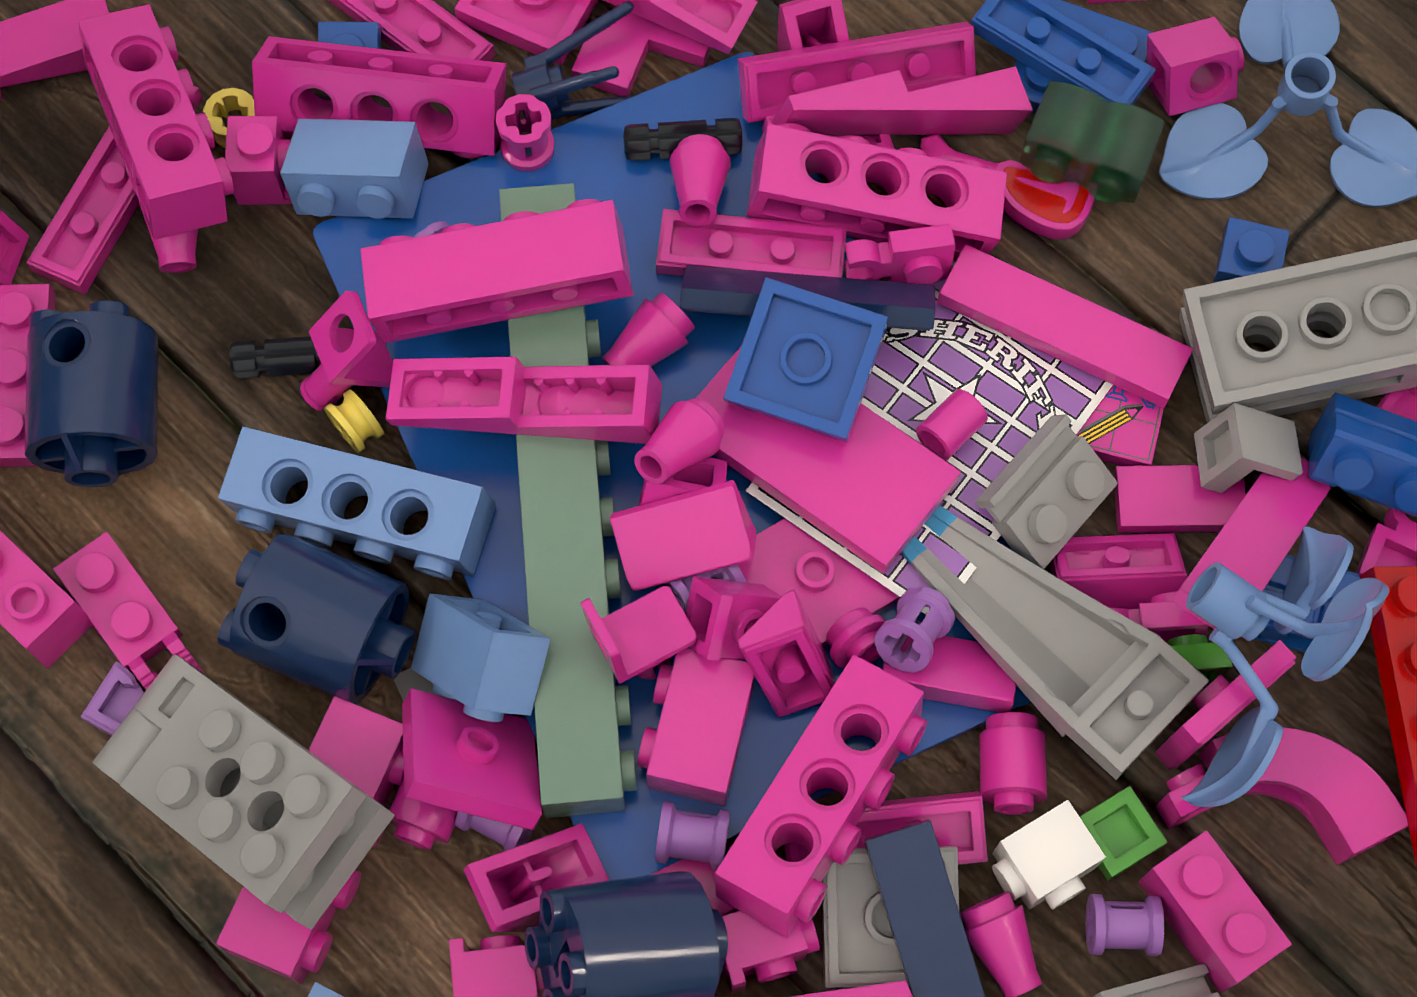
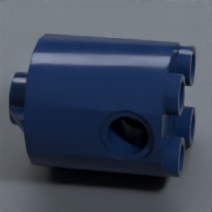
M104 300L94 302L89 306V311L61 312L45 309L33 312L30 315V327L27 335L24 455L34 465L48 471L63 473L67 483L91 488L112 485L121 474L138 471L152 464L157 456L158 336L154 329L139 319L129 317V307L117 301Z
M278 534L273 538L264 553L251 549L244 557L236 575V585L243 588L236 608L227 614L218 634L219 645L232 650L239 657L327 695L336 696L353 704L360 703L368 695L381 674L391 679H395L400 674L409 658L415 640V631L403 625L409 602V589L406 583L290 534Z
M685 871L550 888L548 891H543L540 896L538 925L526 928L524 941L525 953L532 969L540 968L545 988L543 997H714L728 953L727 930L721 913L717 909L711 908L701 883L691 872Z

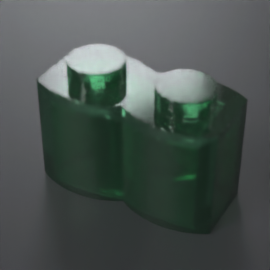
M1049 81L1026 137L1019 162L1029 168L1033 175L1043 181L1051 183L1061 181L1077 182L1086 188L1094 198L1106 203H1118L1120 201L1135 203L1165 121L1136 106L1119 102H1107L1084 88L1068 83Z

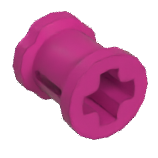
M518 94L508 98L496 113V127L501 137L500 149L504 161L519 171L532 172L541 169L550 162L554 154L555 143L550 130L551 113L548 106L530 94ZM520 110L525 111L526 119L520 120ZM522 132H531L527 135H520ZM525 147H531V156L526 155Z

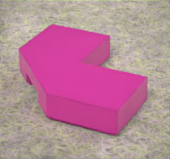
M629 13L616 21L615 24L583 43L572 68V77L615 66L619 69L618 77L600 82L591 87L621 97H629L649 50L704 68L712 47L636 14Z

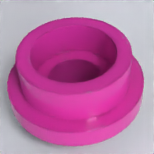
M856 608L840 617L831 626L826 635V642L831 647L830 657L838 667L845 668L853 654L869 663L878 659L880 655L876 650L874 640L876 632L885 622L884 618L880 615H872L867 608Z

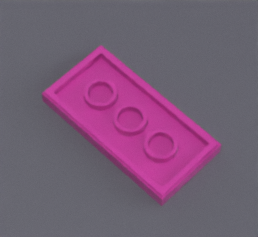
M740 347L695 398L709 403L722 418L724 435L721 439L719 450L714 455L720 460L728 461L727 465L884 574L959 481L961 471L862 403L860 404L847 443L726 403L723 397L740 352Z

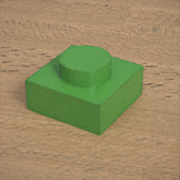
M1184 635L1172 638L1167 642L1209 680L1207 684L1213 682L1221 674L1225 676L1232 668V662L1225 651L1214 642L1208 643L1207 636Z
M1130 786L1080 816L1082 822L1106 856L1098 867L1107 881L1155 853L1168 843Z

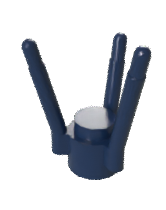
M630 1L622 3L546 51L524 58L526 69L512 74L516 95L530 94L539 101L544 102L551 113V120L568 115L593 113L633 97L622 96L565 102L571 100L570 92L618 77L619 69L611 66L566 79L560 65L549 68V64L631 13L634 9L633 3ZM522 110V113L526 119L525 111Z

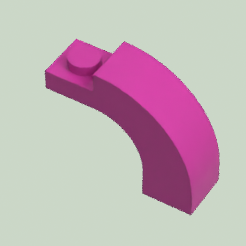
M1283 727L1281 741L1269 766L1257 783L1248 792L1243 794L1274 797L1299 810L1318 833L1336 866L1392 838L1408 827L1406 813L1382 778L1366 762L1332 740L1298 729ZM1228 734L1212 740L1199 754L1207 770ZM1201 764L1185 770L1166 782L1171 792L1167 793L1155 807L1168 830L1213 808L1193 806L1181 798L1190 793L1206 774Z

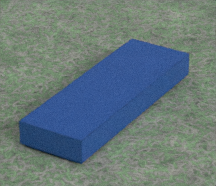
M986 0L971 19V25L974 26V34L1119 123L1122 122L1150 84L1156 71L1154 67L1043 0Z

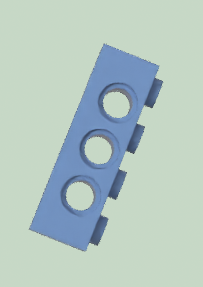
M243 426L218 496L222 503L237 514L235 522L244 527L259 532L272 533L274 525L295 530V537L327 549L331 548L333 540L355 545L353 552L356 555L383 564H390L393 556L415 561L413 567L415 570L445 580L451 579L453 571L474 576L496 507L494 500L481 486ZM300 481H308L305 495L295 503L286 504V496L289 489ZM359 496H368L367 506L361 515L353 519L344 518L345 509L351 500ZM418 511H428V520L424 528L416 534L404 535L403 528L408 517Z

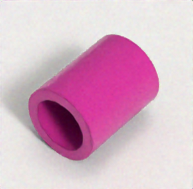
M956 389L916 428V434L924 447L943 460H948L987 422L988 416L982 404L972 394L962 389Z

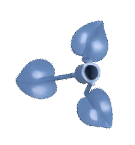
M1248 0L1239 21V40L1247 56L1255 63L1269 65L1282 61L1285 71L1278 86V97L1272 101L1271 106L1259 120L1248 129L1242 114L1232 106L1223 103L1191 110L1182 114L1175 122L1167 139L1163 161L1159 169L1161 180L1175 191L1192 198L1224 200L1239 196L1253 188L1260 181L1268 166L1267 154L1254 138L1259 136L1283 110L1296 116H1309L1323 109L1326 112L1332 136L1342 144L1334 151L1330 159L1329 171L1337 190L1345 198L1355 204L1370 208L1388 207L1416 198L1417 130L1409 122L1391 111L1365 109L1353 118L1348 133L1342 128L1337 111L1338 98L1329 94L1335 83L1336 72L1332 62L1326 57L1336 44L1340 32L1339 16L1332 1Z
M1303 527L1298 553L1282 599L1262 592L1220 562L1210 565L1192 586L1187 596L1186 607L1216 627L1210 634L1209 640L1225 651L1258 699L1260 706L1248 711L1235 723L1217 751L1201 782L1190 793L1181 797L1189 804L1198 807L1221 806L1232 802L1248 792L1266 771L1283 735V727L1273 721L1279 710L1277 703L1233 639L1243 637L1247 641L1255 639L1264 630L1270 619L1274 621V628L1281 634H1287L1294 630L1308 638H1313L1303 656L1301 670L1304 676L1315 682L1329 679L1337 674L1350 661L1363 643L1370 629L1373 616L1380 610L1389 594V587L1376 578L1357 580L1339 591L1330 602L1322 623H1308L1304 621L1309 615L1310 609L1320 607L1331 597L1350 564L1354 547L1350 541L1341 535L1327 534L1311 527Z

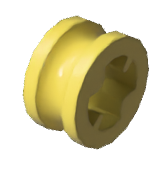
M226 88L214 93L206 101L203 109L210 122L214 141L223 148H226L227 127H225L222 117L224 116L228 119V112L240 110L242 116H255L254 99L242 89Z
M349 389L343 393L344 401L342 404L334 406L330 403L324 410L347 443L357 453H360L365 449L364 442L368 437L374 436L378 439L384 435V431L364 402Z

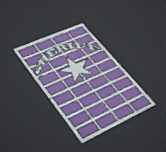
M941 279L930 284L935 285L936 310L933 330L886 329L861 403L921 445L922 443L916 434V428L956 389L969 392L982 404L988 416L987 422L948 460H945L961 471L959 481L940 503V506L997 541L1001 535L992 524L994 518L986 508L980 509L975 500L1051 416L1067 414L1072 421L1069 427L1077 434L1113 384L938 304L939 293L947 280ZM753 482L746 489L747 493L899 597L909 588L929 587L901 553L888 570L882 574ZM925 524L916 533L915 537L965 584L977 567ZM925 606L921 612L927 615L930 609Z

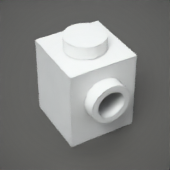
M1066 800L1001 840L992 853L998 861L992 866V869L1005 892L1009 891L1013 900L1021 897L1029 910L1046 900L1053 910L1086 889L1080 878L1096 869L1106 856L1069 800Z

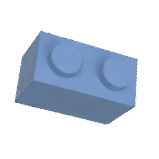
M298 119L280 174L297 215L413 219L429 163L416 122Z
M429 593L411 669L432 682V691L436 694L456 699L463 703V712L471 717L485 721L500 722L503 720L504 713L531 716L551 638L486 600Z

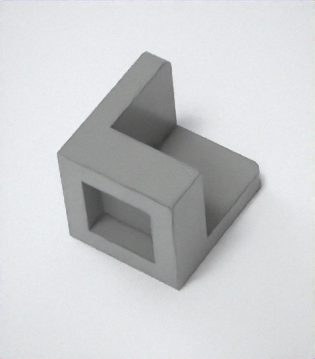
M1233 403L1194 433L1202 488L1223 493L1253 470L1290 481L1303 473L1294 421Z

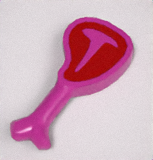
M939 134L927 135L920 142V150L925 151L930 157L954 162L975 160L984 163L988 169L1007 172L1004 211L1018 224L1038 235L1050 239L1067 240L1078 234L1089 217L1096 197V174L1091 164L1076 154L1067 152L1054 153L1032 163H1021L1013 160L994 163L955 151L946 144Z

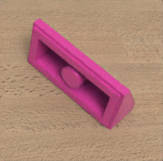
M734 480L611 513L610 516L625 575L633 591L746 562L754 557L756 529Z
M1175 533L1071 537L1050 562V574L1109 608L1139 609L1140 603H1152L1151 598L1155 595L1178 592L1187 579L1186 569Z
M791 590L783 595L738 640L742 654L777 717H783L824 702L836 683L828 656L795 590Z
M910 636L907 637L901 646V651L905 652L912 643L913 639ZM948 636L937 638L933 643L934 651L929 664L923 670L914 673L899 671L892 668L885 661L883 662L882 670L924 691L923 699L998 713L1010 712L1014 704L1016 683L976 641Z

